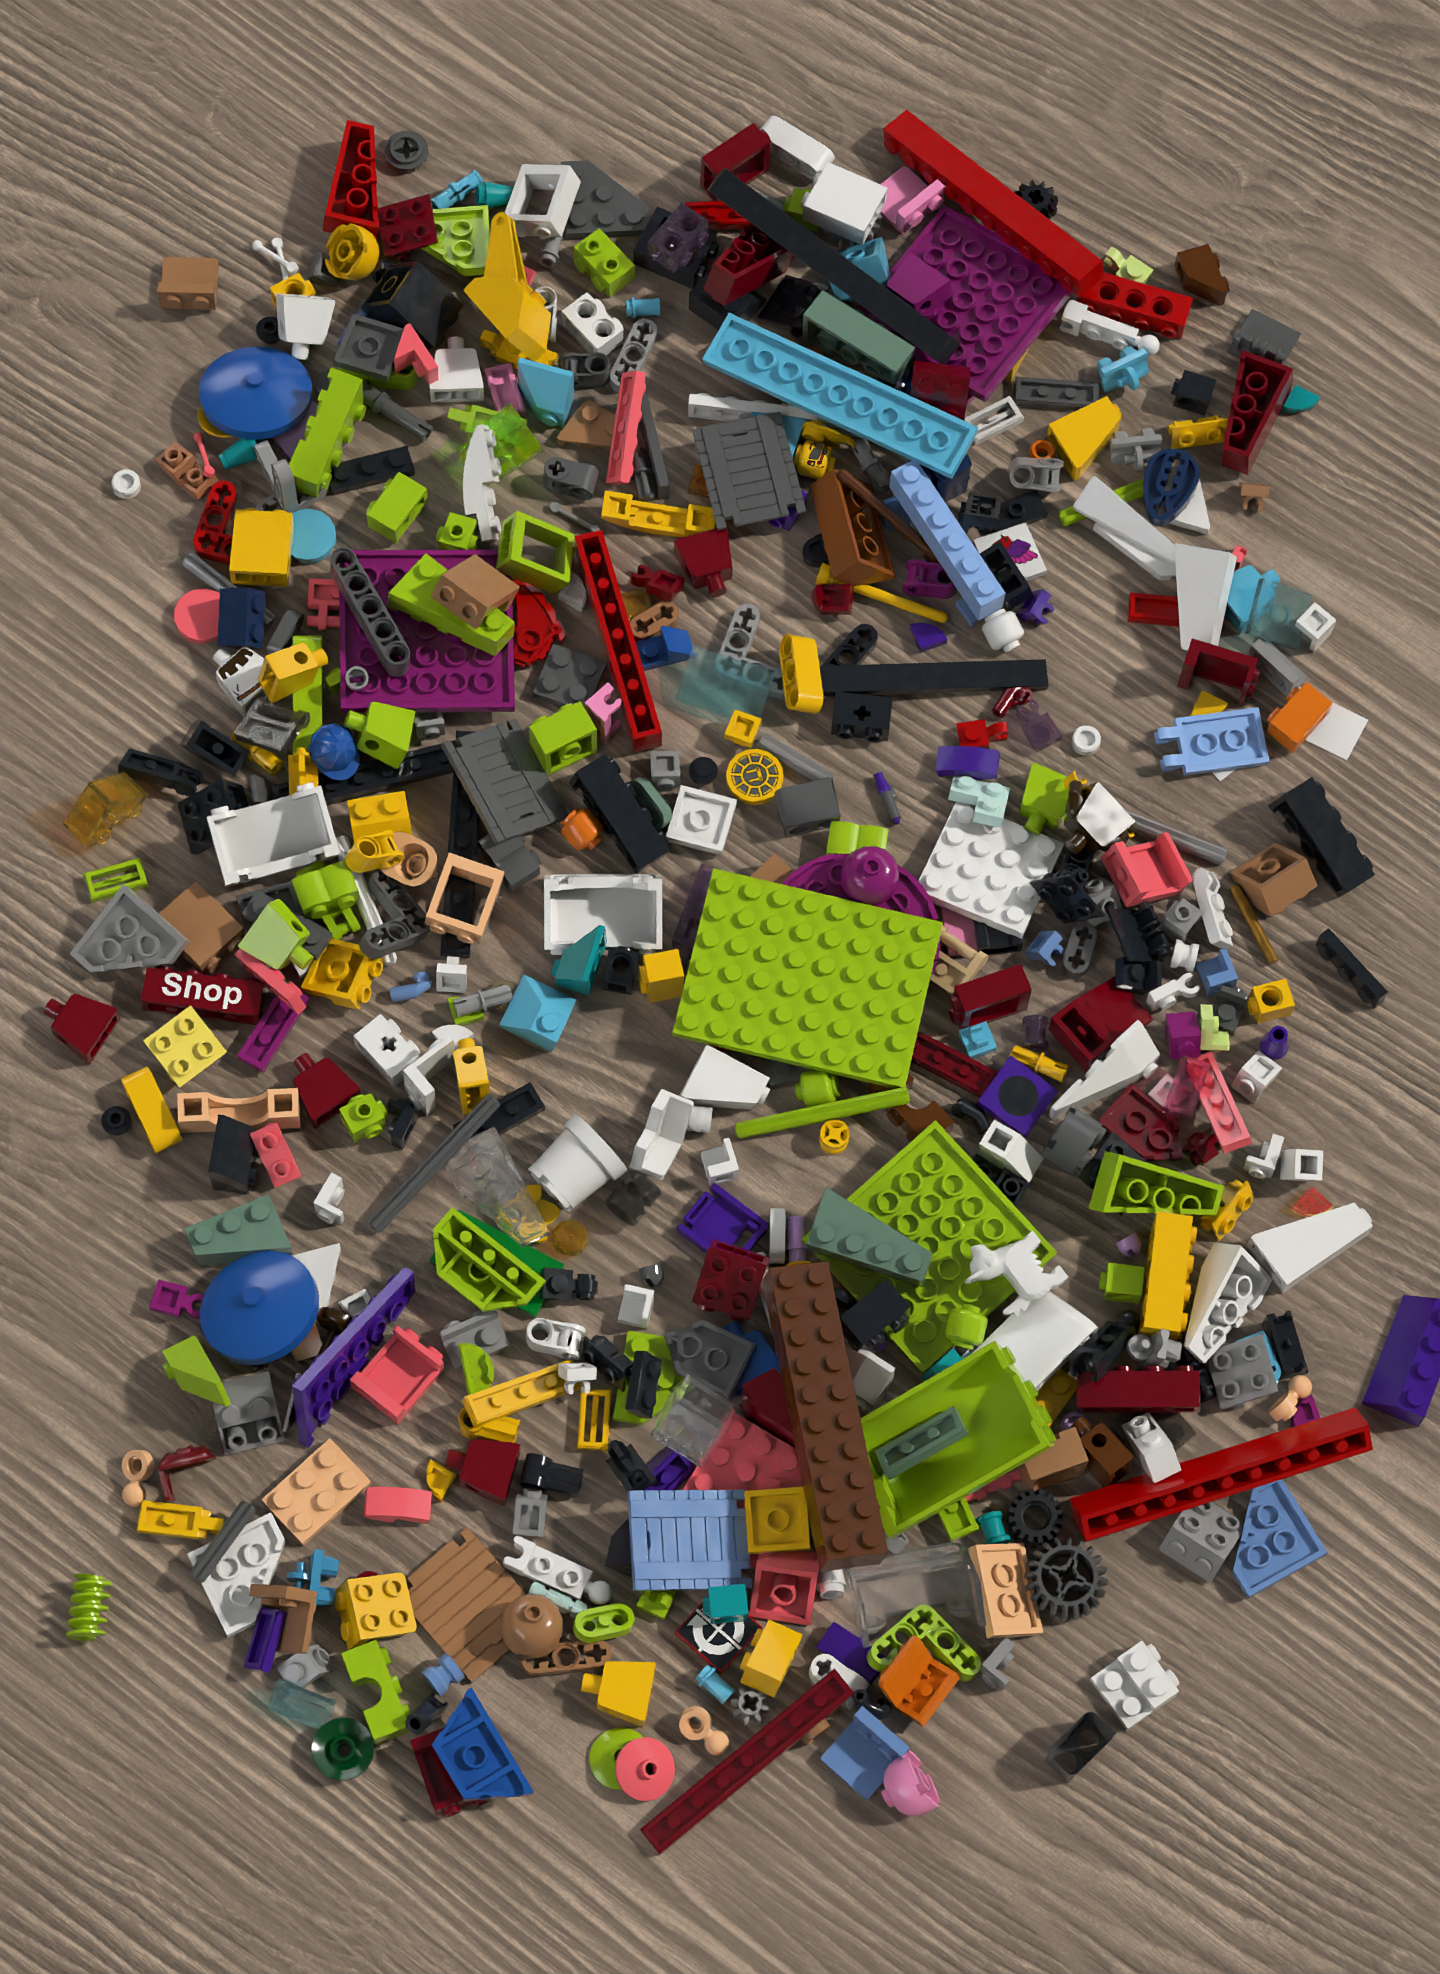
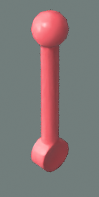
M196 432L193 435V439L198 444L203 460V475L211 478L215 473V469L210 466L203 444L204 435L201 432Z

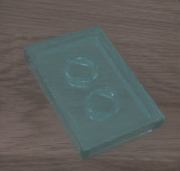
M693 646L675 700L731 719L735 709L761 718L776 673Z

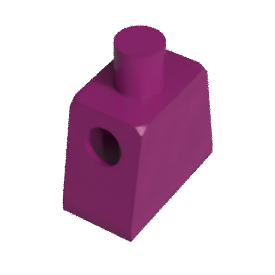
M911 252L886 285L888 290L923 316L952 296L950 280Z

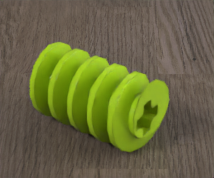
M74 1574L73 1576L80 1581L72 1584V1589L78 1593L71 1595L70 1601L76 1604V1606L69 1608V1614L76 1618L68 1620L67 1626L73 1630L66 1632L65 1637L76 1641L93 1642L96 1641V1637L106 1635V1631L99 1629L98 1625L107 1623L108 1619L99 1616V1613L109 1610L108 1606L101 1604V1600L109 1599L111 1595L102 1591V1589L112 1586V1582L97 1575Z

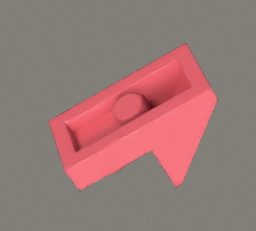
M409 323L404 327L395 354V372L413 365L416 374L419 377L423 376L428 385L438 381V365Z

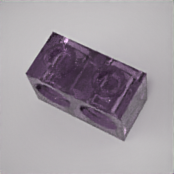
M681 203L648 240V256L675 273L680 266L684 267L690 261L692 252L697 246L702 247L709 237L708 220ZM691 228L693 231H685L683 229ZM673 247L677 250L669 251L667 248Z

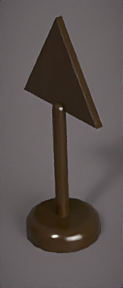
M321 1307L319 1309L317 1322L328 1333L318 1355L322 1354L330 1346L335 1334H341L349 1326L352 1320L349 1315L333 1308ZM293 1390L283 1432H287L296 1421Z

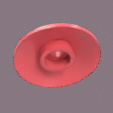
M641 1737L631 1740L620 1750L615 1763L617 1782L623 1792L635 1800L650 1801L659 1798L669 1789L674 1779L675 1765L672 1754L662 1742L654 1738ZM648 1763L653 1766V1772L650 1775L645 1771Z

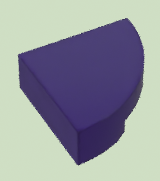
M928 623L910 624L911 633L920 653L947 644V637L936 626Z

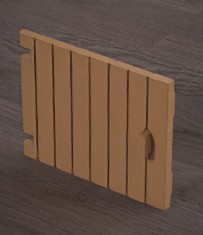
M466 1527L459 1533L466 1542L459 1547L453 1539L450 1540L406 1579L413 1586L408 1591L415 1619L438 1646L453 1659L466 1678L473 1683L510 1651L504 1644L501 1635L502 1616L513 1600L519 1596L526 1595V1593L472 1531Z

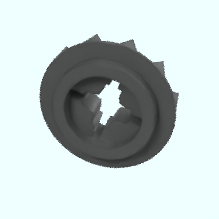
M401 131L392 135L387 140L384 149L388 164L393 165L396 170L405 169L407 172L413 168L419 169L421 164L427 161L429 152L426 140L418 133L412 131ZM405 144L408 145L409 151L411 152L410 157H408V159H406V157H404V154L402 153L404 151Z

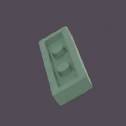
M952 1406L875 1450L884 1474L890 1480L969 1434L959 1411Z

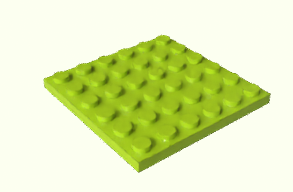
M936 1120L846 1199L932 1253V1260L923 1287L811 1251L820 1262L829 1263L830 1273L857 1303L883 1281L889 1280L910 1305L911 1309L910 1318L908 1319L910 1323L899 1333L895 1334L892 1331L887 1336L922 1374L954 1347V1345L949 1344L951 1339L945 1336L947 1321L952 1309H962L963 1303L981 1308L979 1314L988 1317L1016 1292L1007 1278L1002 1275L990 1280L976 1281L970 1284L965 1283L967 1278L971 1276L969 1265L973 1260L970 1250L972 1246L984 1244L993 1251L1023 1240L1028 1233L1034 1231L1041 1240V1243L1032 1253L1037 1255V1260L1041 1261L1040 1267L1043 1268L1058 1253ZM811 1231L801 1239L806 1246Z

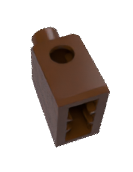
M1083 1416L1070 1426V1428L1076 1427L1089 1460L1086 1467L1102 1488L1116 1483L1129 1473L1134 1456L1104 1423L1101 1422L1093 1428Z

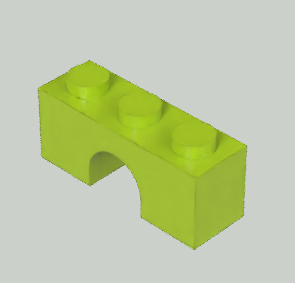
M373 1640L342 1652L341 1655L353 1688L363 1684H373L382 1691L380 1701L374 1707L363 1711L375 1746L409 1733L410 1730L405 1727V1721L411 1712L408 1704L401 1706L397 1694L402 1693V1689L397 1675L390 1677L386 1665L392 1663L386 1647L379 1648L377 1640Z

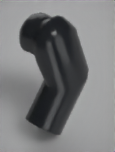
M962 1098L958 1099L957 1103L951 1106V1112L956 1118H963L965 1115L972 1119L979 1135L985 1134L991 1124L983 1108L976 1103Z
M857 1689L854 1691L855 1694L852 1698L858 1710L863 1706L878 1720L887 1718L886 1714L892 1710V1706L888 1701L886 1702L884 1698H879L874 1703L871 1701L866 1690Z

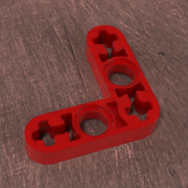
M218 481L212 486L193 538L195 553L199 557L230 565V556L226 554V550L232 546L233 536L225 533L237 502L235 486L229 481ZM228 491L229 496L224 497L223 507L219 506V494ZM212 514H219L223 517L222 522L218 525L209 524L207 519ZM211 540V545H208L206 549L202 548L201 543Z

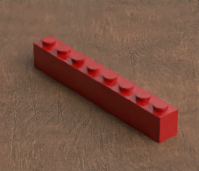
M598 530L575 536V554L616 694L621 699L620 707L633 752L636 753L662 746V730L603 531Z

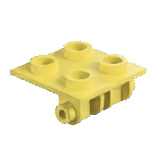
M191 1005L143 1040L167 1071L168 1078L173 1083L175 1082L179 1088L227 1053Z

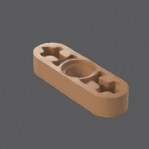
M604 1640L593 1643L583 1641L559 1643L556 1649L553 1650L552 1661L554 1667L548 1668L549 1661L540 1662L539 1668L534 1669L531 1663L526 1662V1660H531L527 1655H522L521 1664L523 1670L530 1676L600 1670L604 1668L605 1662L611 1660V1649ZM594 1647H599L601 1652H606V1655L601 1656L600 1662H595L594 1657H584L585 1664H580L578 1648H584V1654L593 1653ZM562 1650H571L575 1654L576 1658L573 1664L563 1666L558 1662L557 1656ZM548 1655L539 1657V1659L548 1658Z

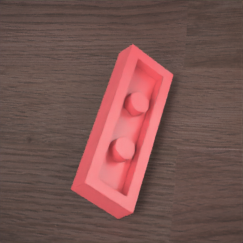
M239 949L234 954L247 972L260 980V982H263L268 990L296 1014L299 1015L307 1007L300 998L303 995L302 991L292 981L288 984L283 981L285 977L279 970L273 967L269 969L265 966L266 963L242 949Z

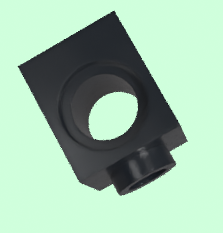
M1184 370L1181 380L1176 378L1172 387L1171 394L1175 395L1173 406L1205 416L1214 391L1216 379Z
M625 946L609 947L602 979V990L627 995L632 994L638 965V952H633L631 948ZM621 964L627 966L628 970L619 973L613 968Z

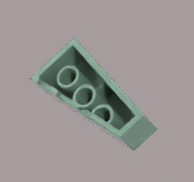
M822 290L803 314V343L811 346L815 342L822 346V352L829 355L836 352L843 357L844 362L852 366L860 363L863 365L865 372L893 385H896L914 362L915 347L909 340L904 337L899 338L891 333L885 325L873 322L861 310L852 309L834 294L830 295Z
M827 1187L825 1188L807 1242V1249L923 1287L932 1260V1253Z

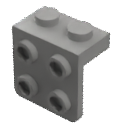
M1212 1502L1199 1505L1181 1512L1158 1550L1211 1583L1241 1536L1244 1523Z

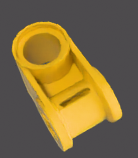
M385 830L377 834L359 837L345 855V863L353 872L364 873L376 869L394 867L401 863L405 856L402 851L398 850L393 840L395 837L393 831Z

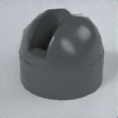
M662 1264L639 1268L642 1283L650 1288L654 1287V1285L659 1286L664 1280Z

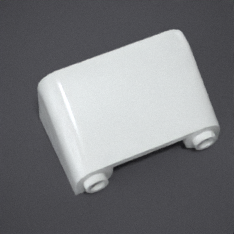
M313 782L297 786V792L290 796L238 810L229 811L228 806L211 810L212 815L206 818L225 887L311 865L318 860H329L340 855L321 786L314 787Z
M545 875L544 950H550L552 955H562L563 951L597 926L602 925L606 929V947L625 946L639 949V954L648 955L656 953V949H662V875Z
M1049 1291L1044 1298L1030 1303L1025 1312L1020 1311L1018 1317L1014 1314L1010 1315L975 1351L967 1350L961 1358L964 1359L993 1341H996L1002 1348L1008 1346L1016 1359L1014 1364L1025 1381L1030 1379L1038 1391L1070 1359L1071 1353L1079 1345L1084 1346L1097 1332L1098 1326Z

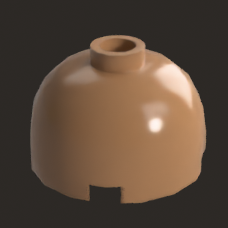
M526 1594L517 1597L508 1605L502 1616L501 1635L504 1644L517 1655L520 1653L529 1656L528 1658L536 1659L548 1655L558 1646L562 1636L563 1619L559 1608L551 1599L538 1594Z

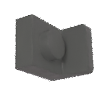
M1221 985L1213 1005V1016L1219 1017V1030L1228 1031L1233 1036L1249 996L1236 986Z

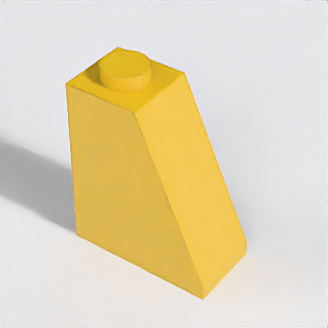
M1107 396L1048 425L1046 437L1055 447L1058 457L1064 462L1063 465L1074 481L1084 474L1110 442L1113 433L1119 430L1122 418L1120 409L1116 404H1112Z

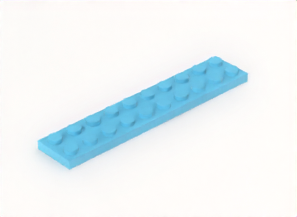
M728 313L702 358L703 364L907 459L913 460L950 479L953 478L978 433L977 426L731 313Z

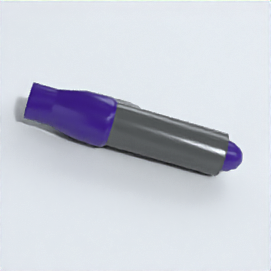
M878 772L873 775L878 794L881 796L890 821L898 825L901 815L895 803L897 798L895 790L885 780L883 773Z

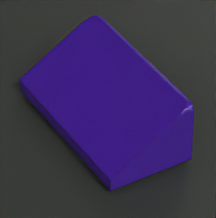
M670 1443L647 1464L657 1482L645 1490H674L696 1467L678 1445Z

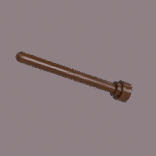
M846 469L839 470L838 478L924 553L923 557L927 559L926 562L939 563L918 532Z

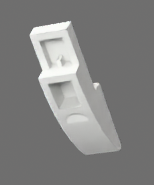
M481 424L476 426L466 454L463 474V501L465 515L477 516L481 540L483 542H492L499 540L498 533H501V525L498 516L494 517L492 505L496 504L493 489L489 488L488 484L499 482L498 475H501V465L499 459L494 457L493 447L496 446L494 432L489 430V426Z

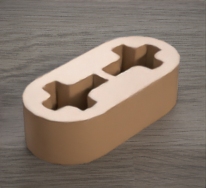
M662 601L635 616L630 622L635 642L660 636V627L662 626L674 628L679 621V609L673 602ZM661 612L671 613V619L661 618ZM637 626L647 627V633L637 632Z

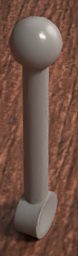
M552 502L550 504V512L552 514L560 513L587 528L590 532L601 530L599 525H591L562 509L560 503Z

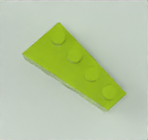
M332 367L327 376L330 383L328 390L322 389L317 399L319 402L316 408V417L310 415L304 432L306 440H299L289 463L296 490L315 498L319 497L322 489L326 490L332 477L330 473L334 466H339L343 457L342 449L345 444L349 445L355 432L354 426L357 421H362L366 412V406L363 405V380Z
M425 553L389 592L388 608L397 612L398 610L409 614L412 619L419 622H427L445 634L451 633L462 638L461 641L496 656L514 636L515 622L496 608L484 617L480 627L474 629L434 600L431 594L441 575L448 570Z

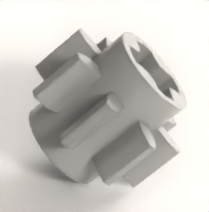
M739 1688V1700L731 1699L730 1703L732 1706L738 1707V1710L733 1713V1718H738L739 1716L743 1718L744 1726H747L749 1721L754 1719L760 1724V1712L768 1713L769 1711L768 1706L762 1705L767 1695L761 1694L759 1696L753 1688L747 1692ZM746 1700L750 1704L756 1702L755 1711L752 1712L749 1708L743 1709Z

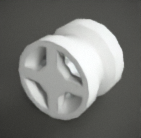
M1176 939L1170 967L1175 969L1177 967H1184L1186 971L1193 973L1199 944L1187 945L1182 940Z

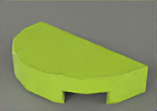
M457 1343L467 1395L489 1388L494 1380V1366L490 1356L481 1347L472 1343Z

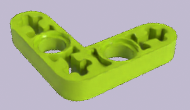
M919 1605L910 1611L874 1642L866 1657L871 1668L882 1672L887 1666H890L902 1646L897 1641L895 1633L904 1632L908 1635L909 1639L913 1635L919 1637L926 1648L943 1665L957 1672L961 1681L965 1682L974 1679L982 1665L978 1654L928 1605ZM925 1617L928 1620L927 1623H923L916 1630L913 1627L918 1619ZM946 1637L950 1640L952 1648H941L937 1638ZM889 1646L891 1651L888 1656L879 1659L877 1657L878 1653L881 1654ZM958 1650L960 1653L953 1659L952 1655ZM962 1663H970V1668L964 1669L961 1666Z

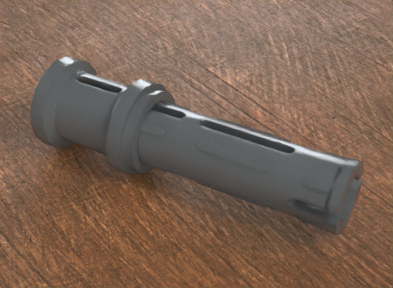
M363 379V404L372 409L371 412L374 415L382 414L418 437L422 442L427 440L425 436H430L433 426L390 400L389 393L386 391L380 392L370 385L369 380Z

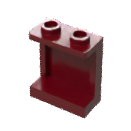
M1192 638L1177 687L1188 690L1194 675L1241 690L1238 705L1243 706L1246 697L1252 698L1261 671L1255 669L1258 658Z
M441 1728L411 1739L410 1742L435 1815L439 1816L442 1814L443 1818H447L460 1813V1807L471 1803L473 1807L481 1806L490 1802L491 1799L464 1801L432 1748L436 1737L443 1730Z

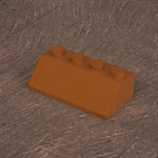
M833 468L810 485L812 503L816 509L818 526L823 536L824 549L828 556L833 579L845 584H851L852 586L894 579L896 574L880 514L838 478L839 470ZM857 479L874 494L871 484Z

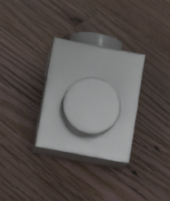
M415 712L414 723L417 739L433 740L440 737V735H445V723L442 712Z
M650 751L651 783L654 788L671 790L674 787H680L679 751Z
M319 1645L308 1646L306 1654L295 1653L277 1667L292 1694L301 1692L320 1676L328 1675L334 1671L330 1664L329 1655Z

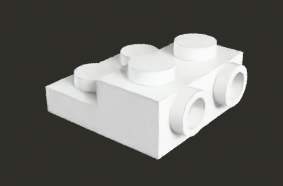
M1140 1641L1120 1655L1116 1661L1090 1679L1126 1731L1172 1700L1179 1693L1177 1686L1180 1683L1175 1674L1170 1669L1164 1671L1158 1663L1161 1656L1152 1644L1146 1646L1143 1641Z

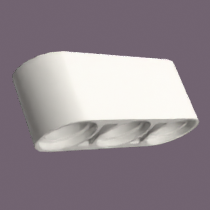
M770 116L761 127L771 139L770 155L811 180H814L818 170L823 171L827 162L833 163L835 160V156L829 148L777 116Z

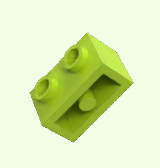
M600 228L574 246L573 262L576 268L581 273L585 272L591 278L594 287L600 292L603 291L609 298L635 280V265Z
M398 472L394 479L390 478L385 483L377 501L373 500L366 510L368 527L397 544L427 504V488Z

